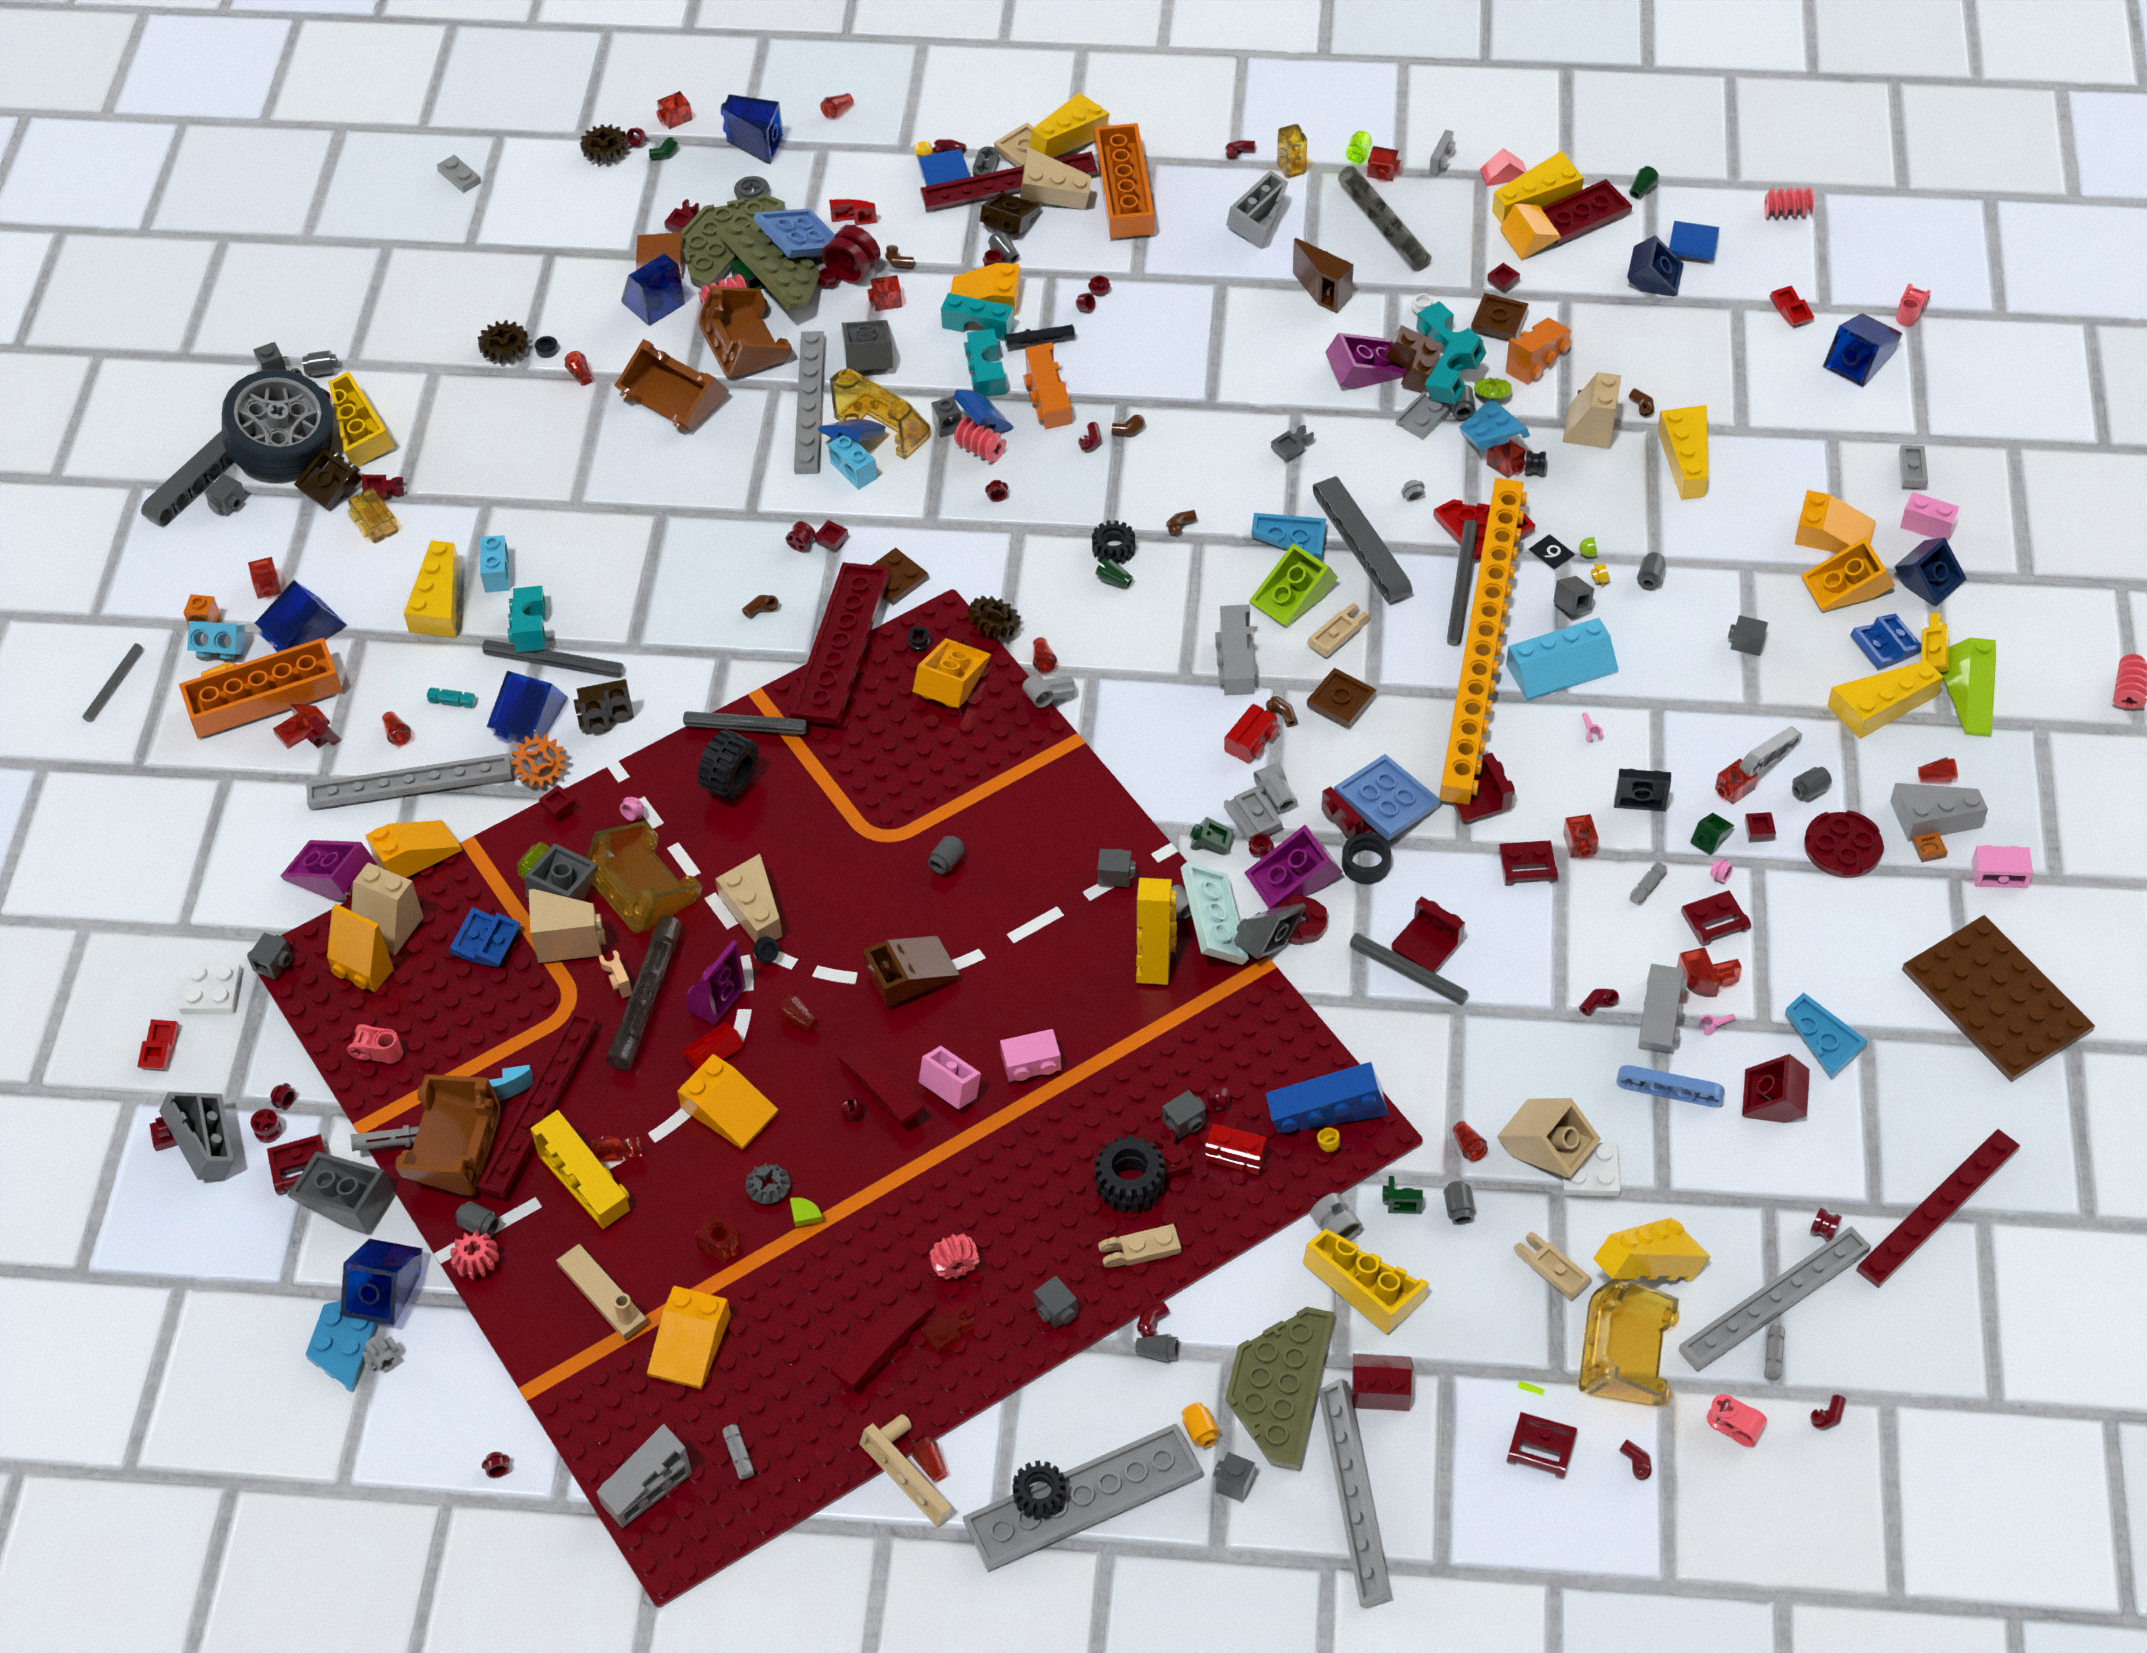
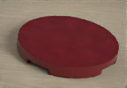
M1850 810L1846 812H1824L1818 815L1808 825L1804 837V848L1810 861L1821 871L1841 878H1854L1871 872L1882 858L1884 844L1878 826L1866 816Z

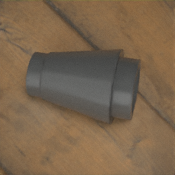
M997 231L989 238L988 244L990 249L1000 250L1002 257L1010 264L1018 260L1020 255L1007 233Z
M1171 1334L1137 1338L1135 1345L1136 1355L1165 1362L1177 1360L1179 1339L1178 1337H1172Z

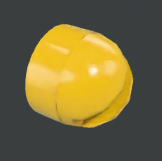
M927 141L917 143L914 146L915 155L917 157L931 155V144Z
M1325 1128L1317 1135L1318 1144L1322 1150L1333 1152L1338 1149L1340 1136L1336 1129Z

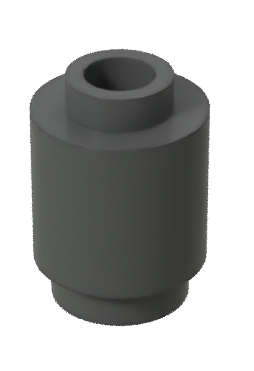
M330 350L308 353L307 356L302 357L306 375L330 374L335 372V368H338L337 356L332 354Z
M1466 385L1458 402L1451 404L1452 413L1458 419H1468L1475 410L1473 389L1469 385Z
M1651 552L1642 559L1637 575V581L1641 586L1648 589L1660 586L1666 568L1665 558L1661 554Z
M1822 766L1813 767L1793 779L1792 791L1796 797L1807 801L1828 789V786L1832 783L1831 775Z
M944 836L929 855L928 865L938 874L949 872L965 853L962 841L955 836Z
M1463 1181L1449 1183L1448 1187L1443 1190L1448 1217L1455 1225H1464L1472 1222L1476 1211L1471 1186L1464 1184Z
M472 1201L462 1204L455 1215L458 1227L473 1234L477 1230L480 1236L487 1233L491 1237L499 1225V1218L495 1216L494 1212Z

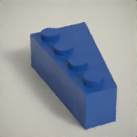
M1372 1062L1266 1093L1271 1118L1278 1134L1389 1115L1383 1090Z

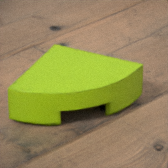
M790 1198L795 1227L823 1221L819 1208L813 1202L804 1198Z

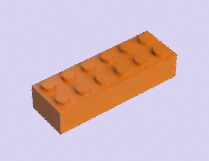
M1138 123L1094 127L1095 152L1110 239L1153 235L1154 211Z
M324 637L179 684L197 738L343 691Z

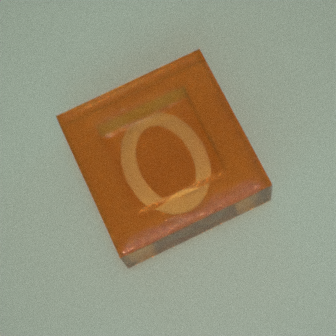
M1939 832L1913 837L1912 843L1921 862L1947 857L1948 851Z

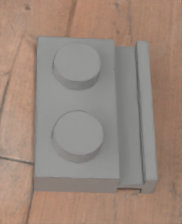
M1423 391L1396 418V425L1404 426V430L1424 440L1451 413V406L1443 402L1432 401L1427 396V392Z
M1257 787L1234 796V799L1230 801H1224V808L1248 842L1251 841L1255 834L1264 833L1269 835L1282 829L1281 820Z

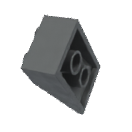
M887 320L842 322L847 371L862 373L865 370L874 369V371L883 372L887 371L888 368H893L892 341Z
M316 1151L291 1188L288 1197L344 1227L367 1233L395 1188L386 1172L382 1169Z

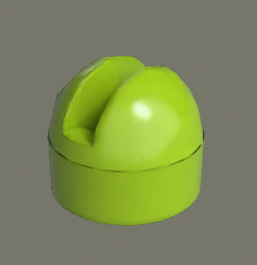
M1595 537L1585 538L1580 543L1579 550L1581 554L1587 557L1597 556Z

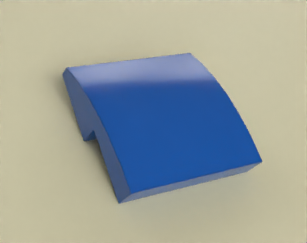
M961 149L917 157L925 186L970 177Z
M1674 221L1669 249L1677 256L1714 261L1719 227Z
M956 390L953 398L979 426L988 425L994 432L1012 430L1013 425L986 396L976 391Z
M848 419L819 426L818 431L834 440L842 435H846L859 442L884 435L886 426L865 419Z
M1896 613L1877 617L1871 625L1855 627L1850 634L1877 669L1895 665L1921 652V643Z
M472 907L455 937L449 953L475 963L499 967L521 923L500 913H497L494 917Z

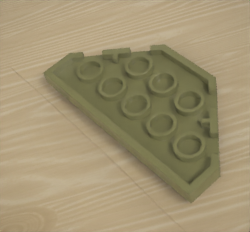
M764 194L759 195L756 200L745 201L743 198L728 201L725 206L714 207L713 204L704 206L681 231L683 235L682 249L691 283L700 287L706 285L710 290V283L714 282L717 284L730 270V264L740 259L717 234L718 226L738 224L763 233L764 231L753 220L755 213L784 210L785 202Z
M738 224L718 226L717 234L788 311L807 309L819 280L818 273L820 270L807 256L787 257L768 235Z
M1305 1307L1298 1311L1294 1317L1285 1322L1280 1321L1264 1330L1262 1335L1251 1341L1246 1340L1238 1345L1226 1393V1402L1270 1465L1300 1471L1333 1325L1334 1312Z

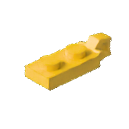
M1940 612L1930 614L1929 627L1922 629L1921 662L1927 660L1938 672L1949 671V629L1947 624H1944Z

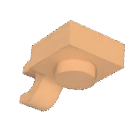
M616 950L612 951L614 959L609 962L604 960L603 955L599 956L602 969L612 973L608 977L613 990L619 989L622 998L632 995L630 982L621 963L619 953Z

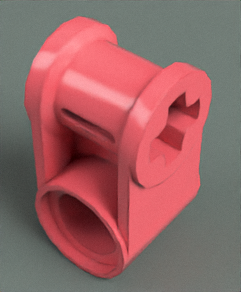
M1909 283L1900 300L1896 316L1897 322L1903 326L1914 325L1929 302L1931 290L1923 291Z
M364 1024L357 1025L354 1041L347 1048L349 1055L359 1060H372L391 1064L397 1062L403 1056V1048L394 1030L371 1027Z
M1727 1394L1717 1395L1713 1399L1711 1409L1707 1414V1422L1713 1429L1724 1433L1739 1444L1747 1447L1755 1445L1767 1423V1418L1762 1412L1745 1405Z

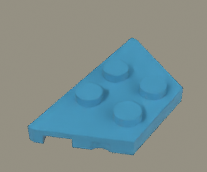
M1489 399L1459 426L1462 435L1479 450L1509 443L1508 437L1521 434L1523 439L1530 436L1528 428L1494 399Z
M381 1290L324 1304L305 1354L307 1359L315 1366L321 1367L332 1379L335 1378L342 1383L349 1392H354L365 1361L362 1355L366 1351L364 1346L374 1336L388 1297L386 1291Z

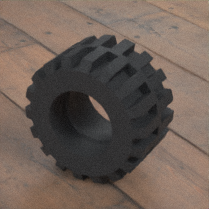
M728 729L716 734L705 748L700 759L697 772L699 786L727 800L737 798L748 786L755 773L759 756L756 742Z
M1128 1135V1139H1123L1121 1136L1116 1138L1115 1143L1112 1141L1106 1143V1149L1101 1148L1099 1157H1096L1095 1160L1096 1190L1098 1194H1101V1200L1104 1203L1109 1202L1110 1208L1115 1209L1119 1207L1120 1212L1125 1213L1127 1209H1132V1213H1135L1141 1207L1143 1210L1148 1209L1149 1203L1155 1204L1158 1201V1196H1162L1165 1186V1162L1160 1149L1156 1150L1155 1144L1152 1142L1147 1144L1146 1138L1140 1137L1137 1140L1131 1135ZM1128 1168L1137 1169L1144 1173L1141 1177L1133 1180L1122 1179L1116 1175L1121 1170Z

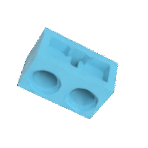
M842 435L828 443L830 463L858 490L877 479L875 458L857 441Z
M505 535L480 537V575L485 593L509 591V552Z
M189 621L187 651H196V656L211 657V653H220L219 658L235 659L236 654H243L245 625ZM203 633L208 637V642L205 646L201 642V635ZM227 635H229L232 640L230 647H227L224 643V639Z

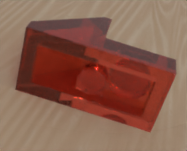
M291 703L290 706L294 716L274 727L273 732L287 749H290L306 739L305 735L314 729L308 722L314 714L327 725L330 724V721L317 706Z

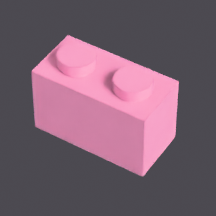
M1912 492L1905 507L1900 528L1934 539L1945 537L1948 542L1956 522L1959 506Z
M1976 846L1972 858L1974 886L2028 888L2033 875L2030 847Z
M1053 1029L1000 1040L1001 1057L1009 1082L1015 1080L1023 1081L1032 1076L1049 1075L1061 1070V1055Z
M939 1046L922 1057L919 1082L957 1109H960L977 1098L981 1073L944 1047Z

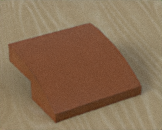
M682 232L637 236V280L682 277Z

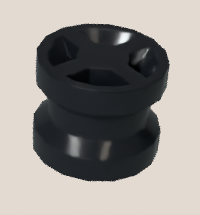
M1527 450L1525 474L1537 472L1539 475H1544L1545 451L1533 453L1532 450Z

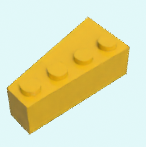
M1079 92L1032 128L1029 148L1054 158L1094 141V127L1108 126L1110 113Z
M1561 150L1494 191L1492 212L1502 224L1514 204L1544 207L1582 190L1584 178Z
M348 371L329 381L330 392L336 410L335 414L339 423L340 436L344 445L343 449L348 460L359 467L395 448L387 430L351 373Z
M430 541L404 611L409 633L456 638L459 559L455 544L452 542Z
M556 1110L530 1128L540 1159L602 1229L630 1211L627 1200L630 1196L621 1184H616L610 1171L601 1165L594 1153L586 1146L559 1110Z

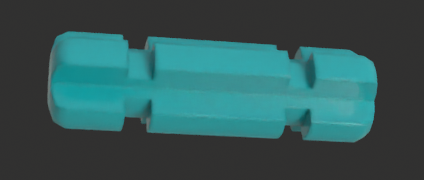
M430 687L427 692V700L429 702L438 703L441 701L440 703L456 706L463 704V707L470 708L474 707L476 702L474 693L464 692L462 694V691L448 689L440 691V688Z

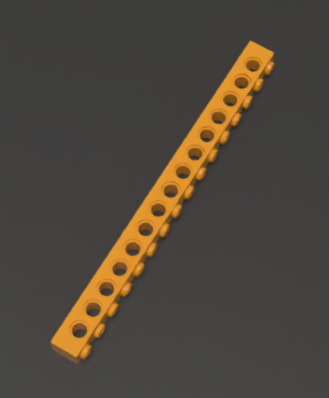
M1495 478L1439 796L1441 801L1470 805L1471 795H1477L1479 780H1474V776L1480 775L1482 760L1478 759V754H1484L1486 741L1481 739V735H1487L1489 720L1484 718L1485 714L1490 715L1492 700L1488 699V695L1494 694L1496 680H1491V676H1497L1499 661L1494 659L1495 656H1500L1502 641H1498V636L1503 637L1505 622H1501V617H1507L1509 603H1504V600L1510 599L1512 584H1507L1508 580H1513L1515 566L1510 564L1511 561L1516 562L1518 547H1514V543H1519L1521 529L1517 528V524L1522 525L1524 510H1520V506L1525 507L1527 492H1523L1524 482Z

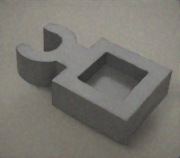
M1301 425L1297 428L1296 433L1293 434L1288 430L1272 440L1271 448L1285 461H1288L1302 452L1305 444H1310L1314 441V432L1304 435L1306 433V426Z

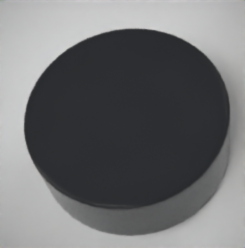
M552 336L540 337L535 342L536 353L542 358H550L558 353L557 340Z

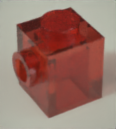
M1373 146L1368 159L1367 177L1393 182L1395 174L1400 173L1402 160H1398L1399 150Z

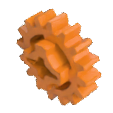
M535 733L533 740L525 736L524 745L519 742L516 744L519 752L512 751V756L517 760L511 761V766L518 767L514 771V775H522L520 783L523 784L529 781L530 788H533L535 783H537L540 789H543L546 782L548 785L553 786L552 779L560 780L561 775L559 771L566 770V766L561 764L567 761L566 756L560 755L564 751L563 746L556 748L557 739L549 742L547 734L544 735L543 739H539L538 734ZM533 746H538L531 752L527 751L529 748ZM548 749H550L554 753L556 760H554V758L549 757L547 753ZM538 757H542L543 762H541L539 766H536L534 760H537ZM521 762L529 766L530 774L524 770ZM546 771L551 772L546 776L540 777V774Z

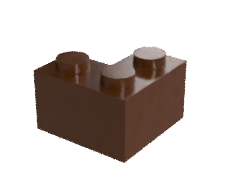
M1401 325L1390 341L1385 358L1406 367L1401 382L1402 385L1422 393L1426 388L1427 378L1436 367L1443 344Z

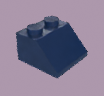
M1654 235L1634 246L1627 278L1641 292L1674 297L1678 294L1684 263Z
M1945 537L1924 540L1894 566L1904 586L1933 606L1938 605L1967 579Z

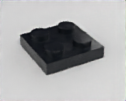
M1632 768L1619 769L1614 796V808L1666 812L1671 785V772L1636 770Z

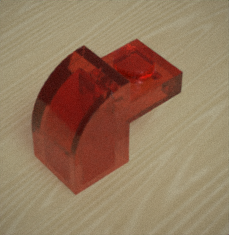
M1705 947L1680 953L1677 968L1684 969L1683 977L1688 978L1686 987L1691 992L1703 997H1717L1719 986L1728 987L1739 982L1742 969L1738 959L1712 964Z

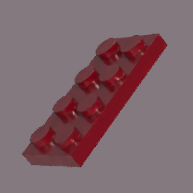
M1605 179L1541 207V209L1561 237L1555 241L1558 245L1631 213L1632 205Z

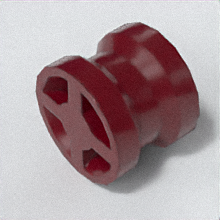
M798 521L794 524L793 531H790L785 539L792 549L804 552L808 548L809 542L815 538L814 535L816 533L809 524Z
M261 1109L251 1117V1127L256 1139L260 1142H274L282 1134L281 1124L273 1110Z
M1821 1207L1815 1217L1810 1233L1814 1235L1821 1234L1827 1241L1832 1240L1838 1230L1842 1216L1838 1214L1831 1215L1825 1208Z

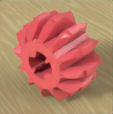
M475 1230L474 1234L469 1236L464 1232V1239H455V1247L450 1249L452 1266L455 1270H458L459 1275L462 1277L468 1274L473 1280L476 1274H480L485 1278V1271H494V1262L499 1261L497 1244L494 1240H491L490 1235L487 1233L480 1236V1233Z
M952 1234L947 1239L943 1238V1241L935 1243L934 1249L930 1251L933 1269L938 1276H943L944 1279L951 1277L957 1279L960 1275L966 1276V1272L974 1270L975 1265L979 1262V1254L975 1242L972 1241L971 1237H966L965 1234H960L957 1237Z

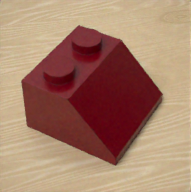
M1791 1054L1745 1069L1742 1116L1786 1123L1807 1116L1810 1069Z
M1353 1353V1408L1410 1411L1411 1357Z

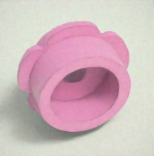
M626 797L620 805L622 815L629 821L640 819L644 813L643 803L638 798Z
M1726 858L1720 861L1716 860L1710 871L1714 882L1726 883L1732 873L1733 864L1727 862Z

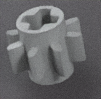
M377 1335L366 1342L364 1346L366 1351L362 1355L370 1370L377 1366L380 1371H385L394 1366L397 1362L396 1355L400 1351L391 1336L385 1340L382 1335Z

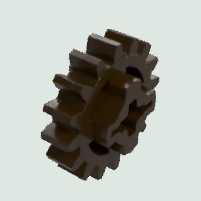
M601 124L598 129L593 126V131L586 130V136H581L582 142H580L583 156L588 157L589 161L595 159L596 164H599L601 161L608 164L609 160L616 162L617 156L622 158L624 157L623 152L628 151V138L625 131H621L619 126L613 129L612 124L608 127Z
M507 320L503 324L496 321L495 326L487 325L488 330H481L482 336H478L480 353L483 354L484 358L489 357L490 362L498 359L499 364L506 359L510 363L513 357L519 359V353L525 354V348L529 347L527 332L524 331L522 325L517 327L515 321L511 325L508 324Z
M981 596L980 599L975 598L967 611V618L972 619L971 625H977L978 631L984 630L985 635L988 636L991 633L995 638H998L999 635L1004 639L1008 635L1013 637L1021 623V616L1016 615L1017 609H1011L1010 603L1004 604L1003 599L1000 598L997 601L993 596H990L989 599L985 596Z

